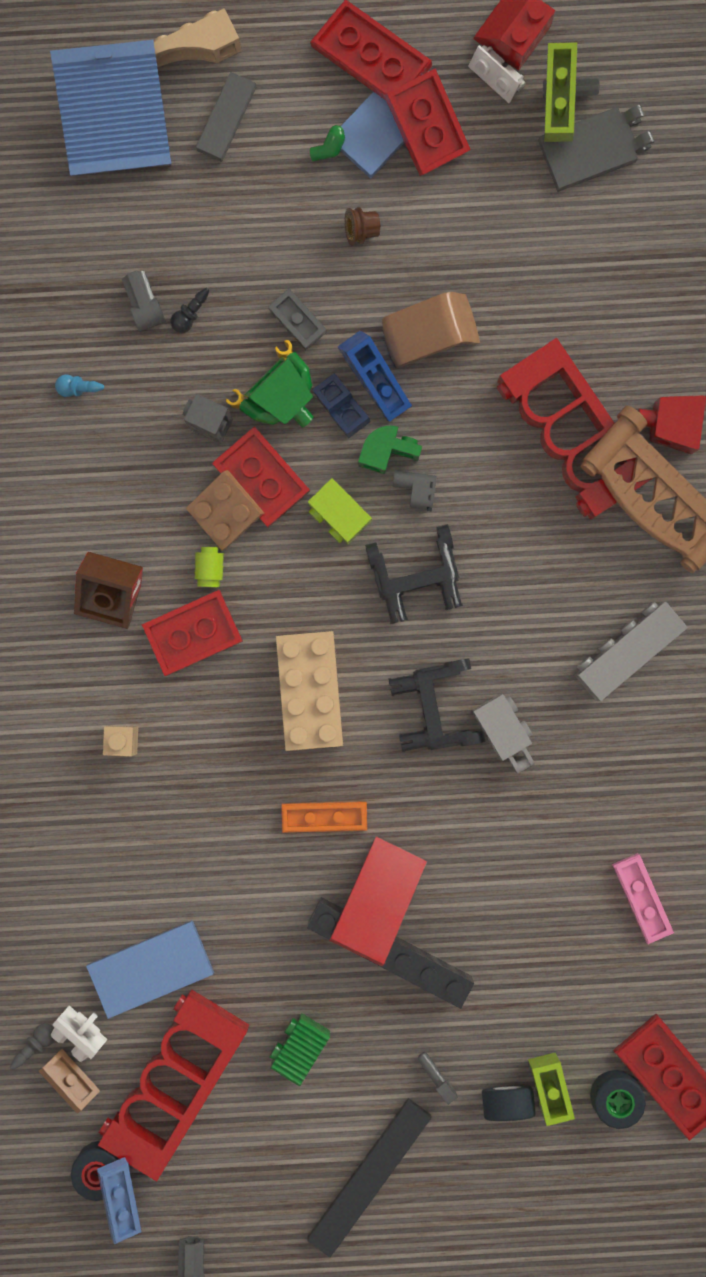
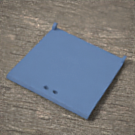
M153 40L50 51L70 176L171 165Z

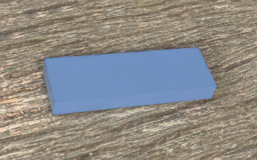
M124 1157L98 1168L97 1172L110 1235L113 1243L116 1244L141 1233L129 1166Z

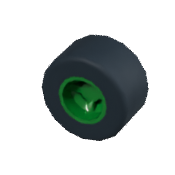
M619 1070L607 1071L598 1076L592 1084L590 1092L591 1104L599 1119L607 1126L625 1129L633 1126L641 1119L646 1106L645 1095L636 1080L628 1073Z

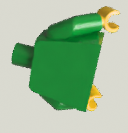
M285 340L284 343L288 348L287 351L281 352L277 346L275 347L279 360L244 396L239 390L233 389L232 391L239 396L238 400L230 402L226 399V402L232 408L239 409L254 421L270 425L280 422L285 425L293 418L303 428L314 418L305 407L313 397L310 392L312 388L310 370L300 356L293 352L291 342Z

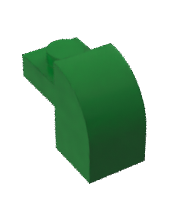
M383 426L374 430L366 438L359 457L358 467L385 474L391 453L418 461L423 446L418 445V440L411 437L402 436L401 439L396 438L399 427Z

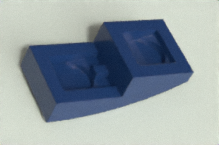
M335 373L312 389L318 400L348 439L371 422L368 415L354 400L351 392Z

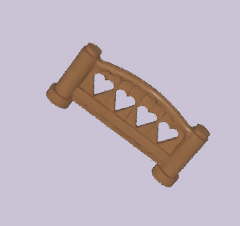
M625 406L617 415L618 420L585 456L581 468L592 477L600 474L610 493L625 513L650 536L676 552L681 553L683 560L680 564L690 573H694L696 570H700L706 563V499L639 434L647 425V421L636 409L631 406ZM636 458L632 480L627 483L623 480L622 475L614 471V465L620 461ZM655 477L652 499L650 502H645L642 494L635 492L634 485L639 481ZM675 497L672 518L667 522L663 519L662 514L654 510V505L657 501ZM695 516L692 537L686 541L683 539L682 533L675 531L674 524L678 520Z

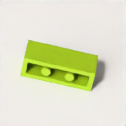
M548 43L544 142H573L577 43Z

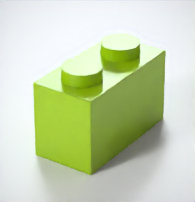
M333 478L308 501V505L311 507L308 511L309 514L318 523L324 520L331 528L328 533L339 544L344 541L349 545L372 522V518Z
M556 1053L528 1059L539 1106L546 1126L574 1120L575 1117L561 1062Z

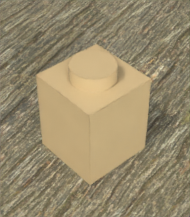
M104 726L103 755H137L138 726Z

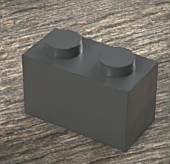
M196 394L193 400H188L183 410L184 421L191 431L222 444L233 421L227 407Z

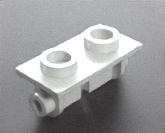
M479 45L468 67L503 99L510 103L516 91L519 92L525 86L524 76L520 75L510 65L504 68L502 65L505 60L493 51L491 46L487 48L485 45L482 47Z

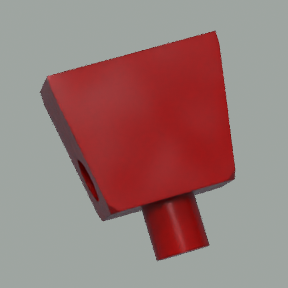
M706 396L660 397L655 401L653 410L638 409V412L647 421L645 427H651L649 441L688 454H693L699 450Z

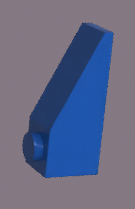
M359 331L337 346L349 367L387 421L390 422L412 406L369 335Z

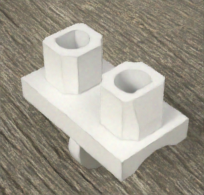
M68 1006L53 1023L54 1029L51 1037L58 1043H63L66 1039H69L75 1045L71 1051L72 1055L79 1062L88 1057L92 1059L107 1040L100 1033V1029L93 1024V1021L98 1017L94 1012L89 1018H86L80 1011L77 1013Z

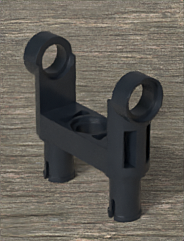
M448 524L436 527L438 536L436 543L442 567L389 580L383 554L379 553L377 543L365 545L370 567L374 572L379 596L386 602L390 624L398 623L396 611H398L400 622L408 620L402 600L404 592L432 585L440 586L445 610L453 608L451 597L455 608L463 606L456 583L459 581V574L452 550L454 546Z
M470 658L417 669L413 672V675L388 678L389 686L402 685L401 687L390 689L391 696L415 691L417 694H420L426 725L422 731L399 734L400 742L412 740L410 743L401 744L402 752L427 747L428 750H437L458 745L469 746L486 742L483 730L474 732L464 730L443 734L433 679L459 675L460 671L470 670Z

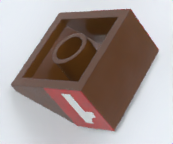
M87 552L76 572L74 614L128 629L141 588L143 567Z

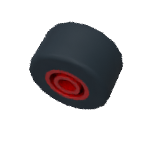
M100 1141L91 1142L81 1150L72 1165L70 1174L72 1185L76 1192L85 1199L92 1201L103 1200L99 1177L96 1176L98 1175L97 1169L119 1160V1158L98 1146Z

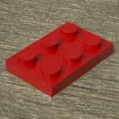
M436 68L384 95L419 176L471 150Z
M255 426L212 462L220 474L228 470L262 509L264 514L260 517V520L267 528L310 492V489Z
M220 590L142 624L164 676L173 674L243 642Z

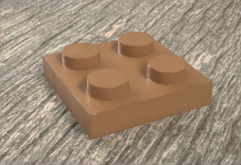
M228 470L223 471L186 507L188 512L222 551L226 550L264 514L262 509Z

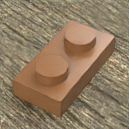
M63 1049L59 1050L39 1070L40 1074L77 1114L100 1092L96 1085Z

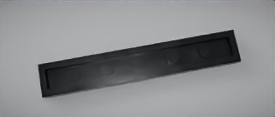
M408 1098L308 1235L307 1241L331 1258L431 1120V1114Z

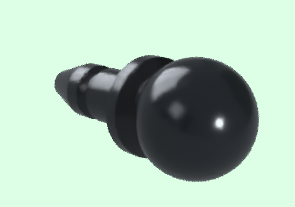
M209 288L199 291L188 306L183 304L180 307L181 310L176 311L171 316L170 323L173 330L178 333H186L191 329L193 320L198 318L195 312L206 301Z

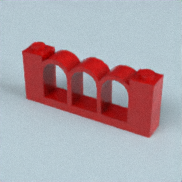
M555 338L502 373L497 380L499 383L497 389L505 400L509 399L512 404L519 400L520 415L528 425L543 428L540 434V443L543 450L554 459L565 460L562 466V475L565 483L571 489L581 492L575 497L578 501L576 506L584 517L588 515L590 520L616 504L617 501L610 493L603 479L594 483L580 481L573 473L572 462L575 456L598 442L614 425V421L560 341ZM560 374L576 400L549 417L535 415L528 406V395ZM581 406L599 433L571 450H562L556 447L550 438L551 426ZM636 458L620 461L621 466L614 470L617 474L622 475L623 480L627 483L632 480ZM652 478L637 482L634 485V490H637Z
M192 989L187 997L182 994L173 1008L178 1013L163 1037L161 1052L154 1055L143 1069L140 1077V1087L133 1089L128 1094L121 1106L120 1112L116 1113L113 1120L107 1117L98 1132L102 1135L98 1146L119 1159L125 1157L130 1166L156 1182L249 1028L248 1023ZM187 1030L221 1050L208 1072L178 1055L173 1050L171 1036L174 1033ZM160 1065L169 1066L200 1085L187 1106L153 1085L150 1079L152 1068ZM137 1100L151 1102L177 1118L178 1122L168 1139L164 1140L133 1120L129 1112V1105Z

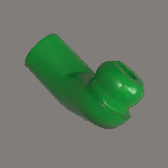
M332 126L324 144L310 148V157L313 162L333 158L340 153L345 141V132L341 126Z

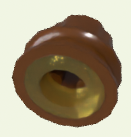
M360 207L354 210L351 208L346 209L344 218L345 233L351 246L355 245L356 242L360 245L364 244L366 238L379 237L381 225L376 211L363 212Z

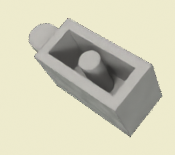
M499 694L471 712L499 759L504 761L508 758L518 774L535 764L526 747L532 744L529 737L533 734L526 722H519L515 712L518 709L510 696L505 698L503 694ZM522 751L524 757L515 761L512 755Z

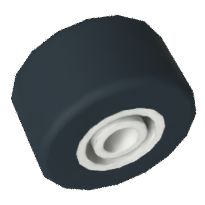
M501 1086L482 1090L485 1120L517 1121L530 1119L536 1115L534 1092L531 1086Z

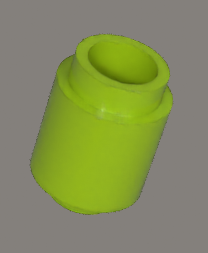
M201 547V552H195L194 579H197V586L220 587V580H223L224 553H218V547Z

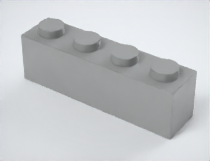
M655 601L642 611L644 616L639 621L631 620L621 628L622 635L615 641L612 638L607 640L598 648L601 653L594 659L590 656L577 666L579 671L574 676L595 701H602L688 628L666 601L658 605Z

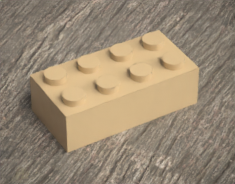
M334 632L276 636L285 750L343 746Z

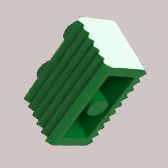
M301 1013L297 1020L295 1018L291 1019L284 1031L288 1036L283 1044L277 1042L269 1056L272 1059L270 1068L299 1087L330 1038L329 1029Z

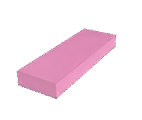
M637 853L612 864L645 942L650 944L673 934L672 927L640 854Z

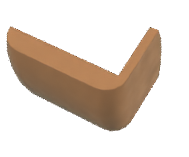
M456 292L443 293L392 313L382 319L385 343L396 368L460 344L477 345L480 343L475 319L466 294Z

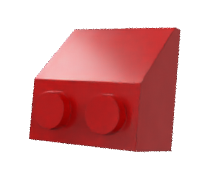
M500 0L474 36V40L482 46L485 45L487 48L491 46L493 51L505 60L506 63L519 71L550 29L556 10L542 0Z

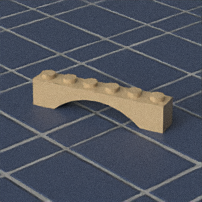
M225 8L219 11H211L203 19L195 23H186L178 31L168 36L161 35L154 40L157 68L171 62L183 60H204L218 63L241 52L239 37Z

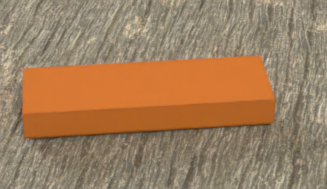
M366 801L282 803V833L367 831Z

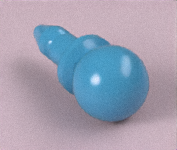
M65 374L57 378L55 389L59 395L71 397L73 395L80 396L83 392L95 393L104 389V385L96 381H83L79 376L73 377Z

